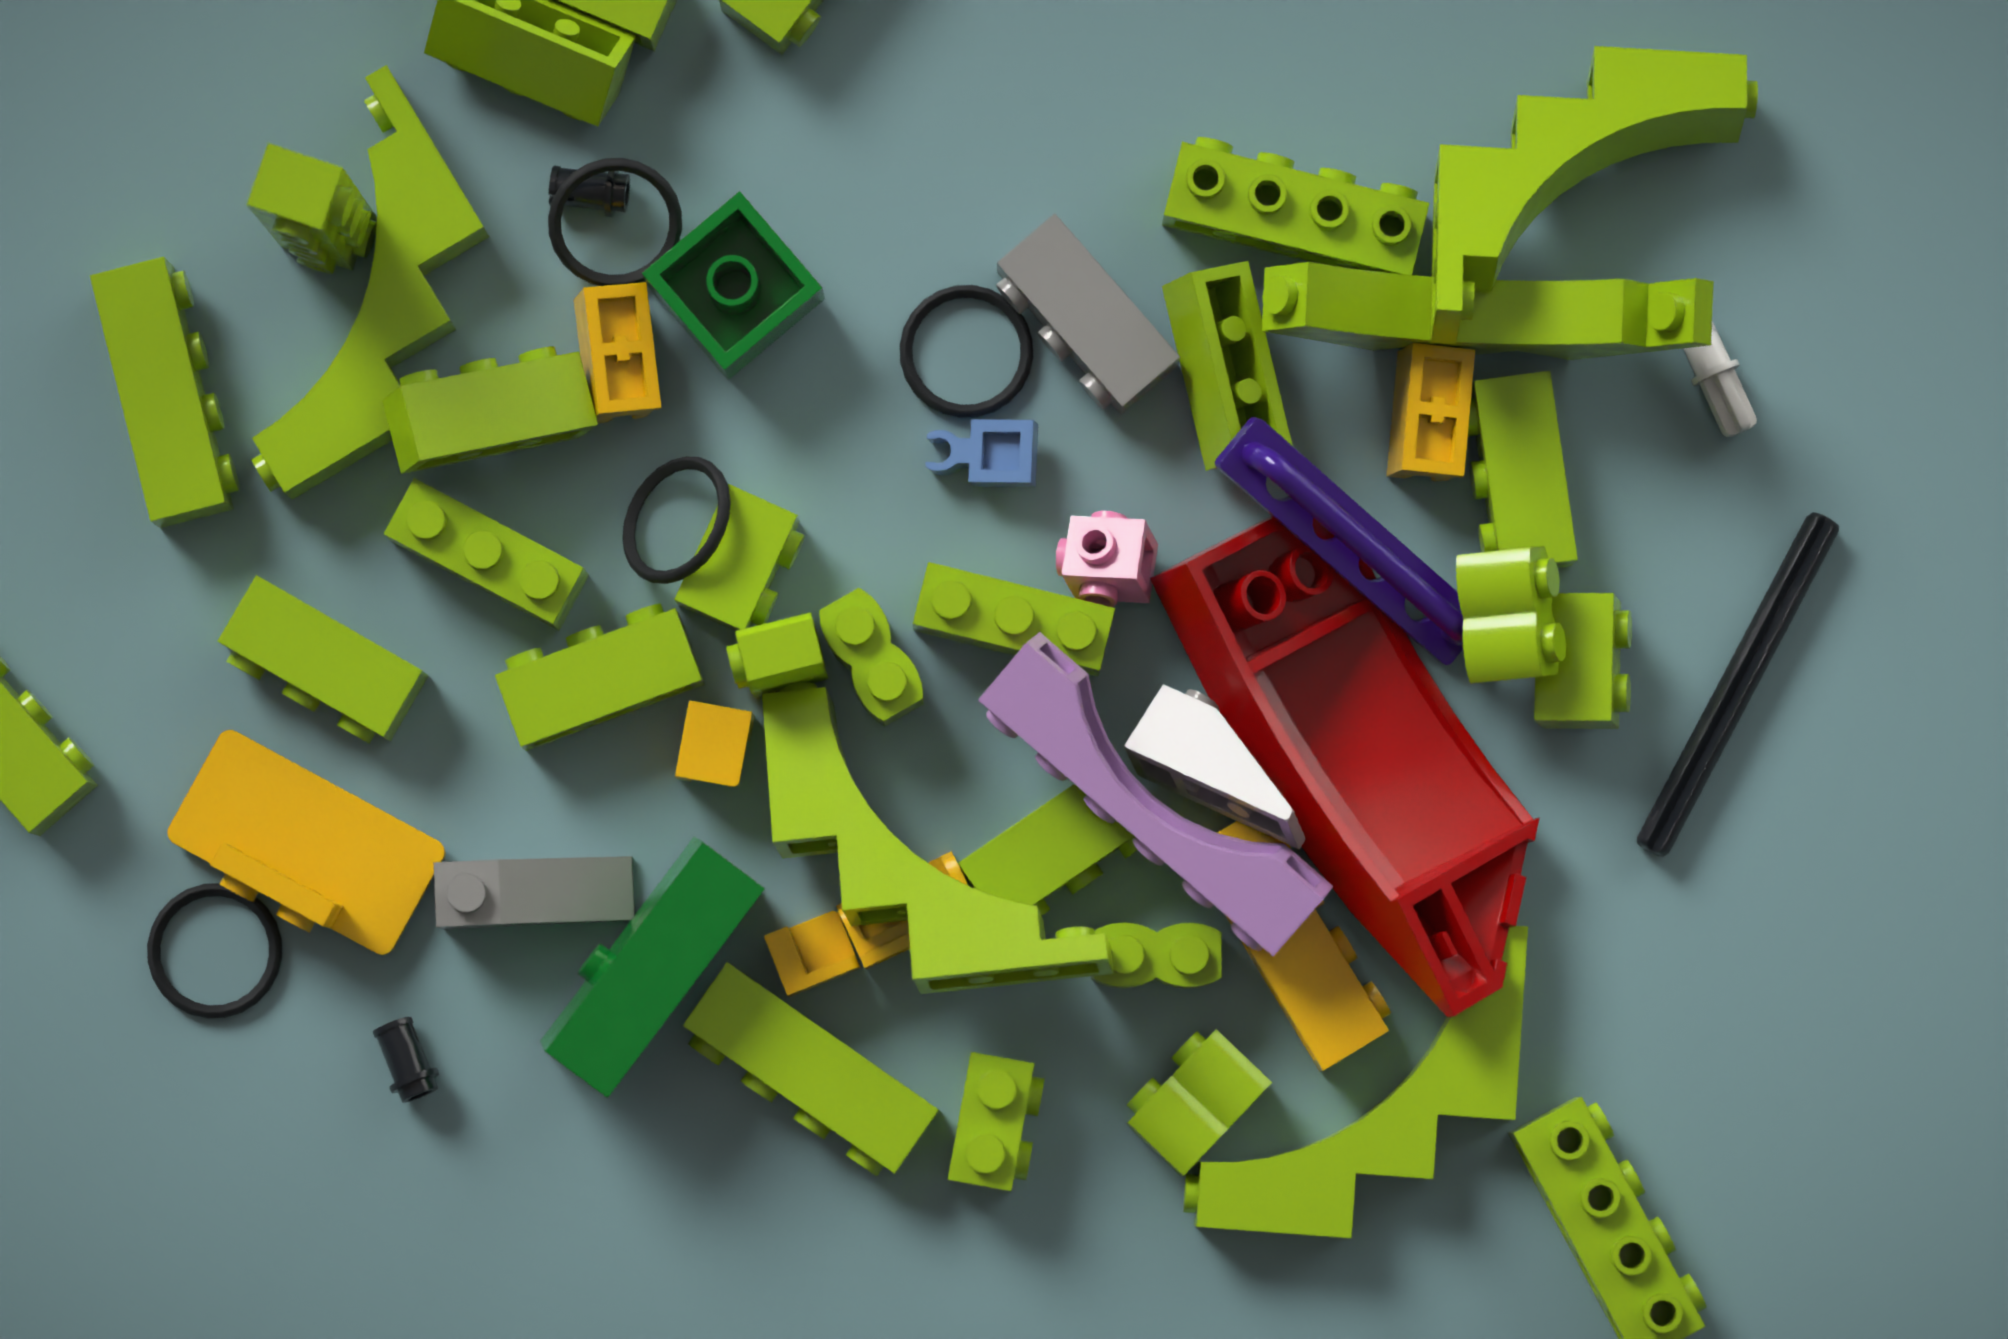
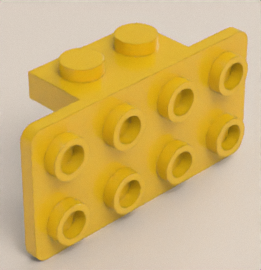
M226 730L219 735L167 831L168 838L172 843L209 862L210 866L225 873L219 883L221 886L251 902H254L260 892L281 903L275 915L310 933L316 922L380 955H387L395 949L434 877V862H442L446 853L445 847L440 841L234 730Z

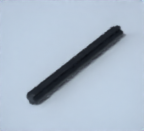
M1812 512L1806 516L1637 836V843L1645 850L1663 857L1669 854L1839 532V525L1825 515Z

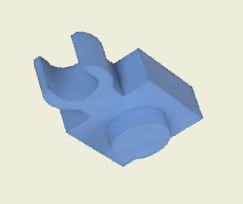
M971 419L970 438H958L953 433L945 430H934L927 434V439L931 443H949L951 447L950 456L944 462H926L925 466L934 474L951 475L962 468H969L968 482L973 487H1036L1038 424L1034 420Z

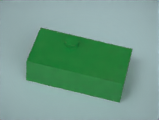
M693 837L610 949L600 943L584 962L577 974L585 979V982L540 1040L544 1051L608 1098L765 888L703 841Z

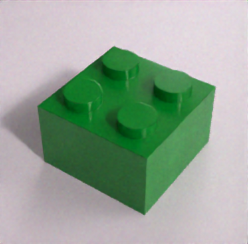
M740 191L642 272L643 278L650 290L727 380H730L825 300L823 287Z

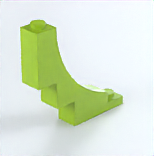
M1594 46L1587 78V99L1517 95L1511 125L1510 148L1440 144L1433 189L1430 343L1456 344L1460 321L1472 320L1475 290L1492 291L1501 267L1518 238L1532 221L1558 196L1583 179L1612 164L1651 151L1700 143H1738L1744 119L1755 118L1758 102V82L1747 80V55Z
M387 65L365 77L374 95L363 101L383 133L393 127L397 132L367 149L375 184L377 224L372 269L359 314L342 348L327 371L310 391L279 420L252 438L261 454L251 459L265 485L270 492L281 487L283 492L292 500L392 441L382 400L401 385L391 368L456 330L425 275L489 238L484 226Z
M1313 262L1265 267L1262 331L1376 351L1403 348L1412 343L1471 349L1475 350V355L1522 351L1566 360H1579L1711 346L1714 281L1700 278L1656 283H1644L1628 279L1570 281L1496 280L1492 291L1475 290L1472 320L1460 321L1456 344L1430 343L1432 277L1367 271Z
M799 682L786 686L776 693L762 694L772 842L782 859L838 853L842 911L851 926L908 920L912 978L920 994L1114 974L1112 950L1106 933L1095 934L1094 929L1090 927H1070L1057 931L1055 939H1046L1044 921L1038 906L1006 900L974 889L930 865L892 834L869 807L853 780L839 738L835 705L826 687L817 688L814 683Z
M1528 926L1509 928L1502 961L1508 963L1503 987L1456 1016L1449 1018L1446 1016L1430 1047L1409 1075L1384 1100L1358 1120L1326 1138L1281 1154L1234 1162L1199 1161L1198 1175L1186 1174L1183 1212L1195 1213L1194 1226L1352 1238L1356 1174L1434 1179L1438 1115L1515 1120Z

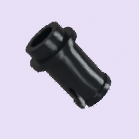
M555 165L552 167L549 181L550 206L560 185L578 169L561 168V166ZM608 171L593 175L576 187L564 206L604 210L606 217H613L615 211L626 212L630 196V175L620 174L619 171Z
M409 1016L384 1024L373 1031L394 1080V1083L389 1087L391 1093H399L402 1103L419 1099L438 1089L434 1079L439 1075L438 1069L430 1068L414 1029L413 1019Z

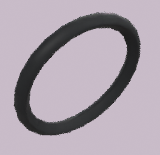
M604 158L588 163L574 171L560 185L551 203L548 215V232L554 252L562 264L576 277L598 286L641 283L645 281L642 272L679 242L682 232V211L677 195L669 182L655 169L630 159ZM607 171L633 173L649 181L665 200L669 213L667 238L658 255L642 268L626 274L609 275L595 272L583 266L573 257L562 235L561 217L564 205L570 194L580 183L591 176Z
M976 285L952 286L939 290L924 299L908 318L903 328L899 345L900 364L904 377L914 394L927 406L938 412L959 418L980 417L993 413L1010 403L1022 390L1030 375L1033 362V339L1028 323L1023 315L1015 311L1001 294L989 288ZM957 298H974L998 307L1012 322L1020 341V360L1012 381L1001 393L990 400L978 404L961 405L947 402L936 396L923 384L913 362L912 346L915 333L922 320L934 308L944 302Z
M690 456L671 460L649 475L636 491L625 516L622 540L626 559L630 567L640 578L659 584L680 581L702 567L718 548L730 517L731 500L726 479L712 462L701 457ZM688 469L705 473L712 480L718 499L717 517L706 543L692 559L678 568L662 571L648 567L641 560L635 542L636 523L647 497L661 481L675 472Z
M219 883L202 884L186 889L173 897L159 912L150 930L147 943V960L153 981L161 994L175 1007L190 1015L203 1018H226L242 1013L254 1006L270 990L278 975L282 960V939L277 922L269 909L257 897L254 902H251L221 886ZM221 896L234 899L246 905L257 915L265 928L269 941V957L266 970L259 983L248 994L237 1001L224 1005H206L186 998L172 986L164 973L160 945L164 930L170 919L182 907L204 897Z

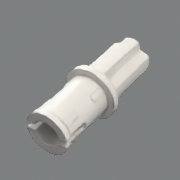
M1712 320L1711 346L1683 349L1696 376L1691 379L1692 385H1700L1721 433L1725 437H1731L1751 429L1757 423V418L1735 371L1740 364L1737 359L1730 360Z

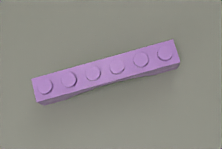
M1041 632L1025 643L978 699L980 703L989 709L986 716L999 731L1011 738H1016L1019 735L1037 751L1035 759L1046 772L1058 780L1064 781L1068 778L1087 794L1084 797V801L1098 817L1109 823L1118 821L1135 836L1133 844L1144 857L1156 865L1162 866L1166 863L1185 879L1182 882L1184 890L1206 908L1216 906L1233 921L1231 929L1250 948L1256 951L1264 948L1274 956L1332 889V884L1283 843L1251 842L1218 834L1183 818L1155 798L1128 770L1109 741L1095 707L1089 674Z

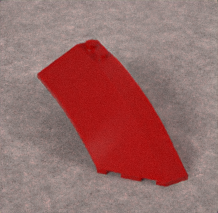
M1272 516L1151 577L1150 580L1208 697L1218 705L1219 712L1293 809L1305 836V841L1301 847L1324 878L1333 885L1332 888L1350 912L1447 1018L1456 1016L1501 989L1508 964L1502 961L1509 928L1516 927L1527 878L1521 875L1528 843L1535 841L1540 817L1534 819L1531 817L1491 766L1451 709L1420 660L1406 633ZM1313 517L1312 525L1316 535L1320 539L1333 538L1334 535ZM1359 558V569L1364 578L1369 580L1376 579L1372 568Z

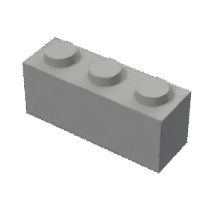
M1055 213L997 262V273L1002 278L996 284L998 291L1019 314L1028 308L1044 327L1037 332L1039 338L1061 362L1068 356L1074 360L1086 374L1079 380L1080 385L1101 409L1104 410L1109 404H1112L1121 415L1179 365L1180 356Z

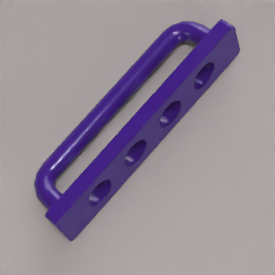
M1251 417L1216 458L1215 466L1435 660L1444 665H1450L1463 650V616L1460 609L1458 592L1264 420ZM1269 478L1289 496L1282 499L1272 497L1267 490L1266 479ZM1313 517L1330 531L1334 537L1320 539L1313 529ZM1359 558L1381 577L1373 580L1364 578L1359 569ZM1405 598L1426 617L1419 620L1411 619L1405 610Z

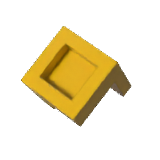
M689 700L675 777L678 780L689 782L696 780L729 787L738 786L741 779L747 741H751L755 719L753 712Z
M830 911L789 928L786 926L764 935L786 994L789 997L861 969L841 917L836 911Z

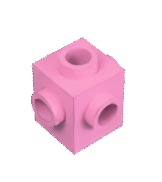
M1096 511L1092 513L1091 517L1071 516L1067 538H1061L1057 545V574L1063 577L1074 598L1109 607H1114L1117 602L1150 603L1152 591L1150 578L1154 576L1158 543L1145 519H1128L1125 515L1113 511Z

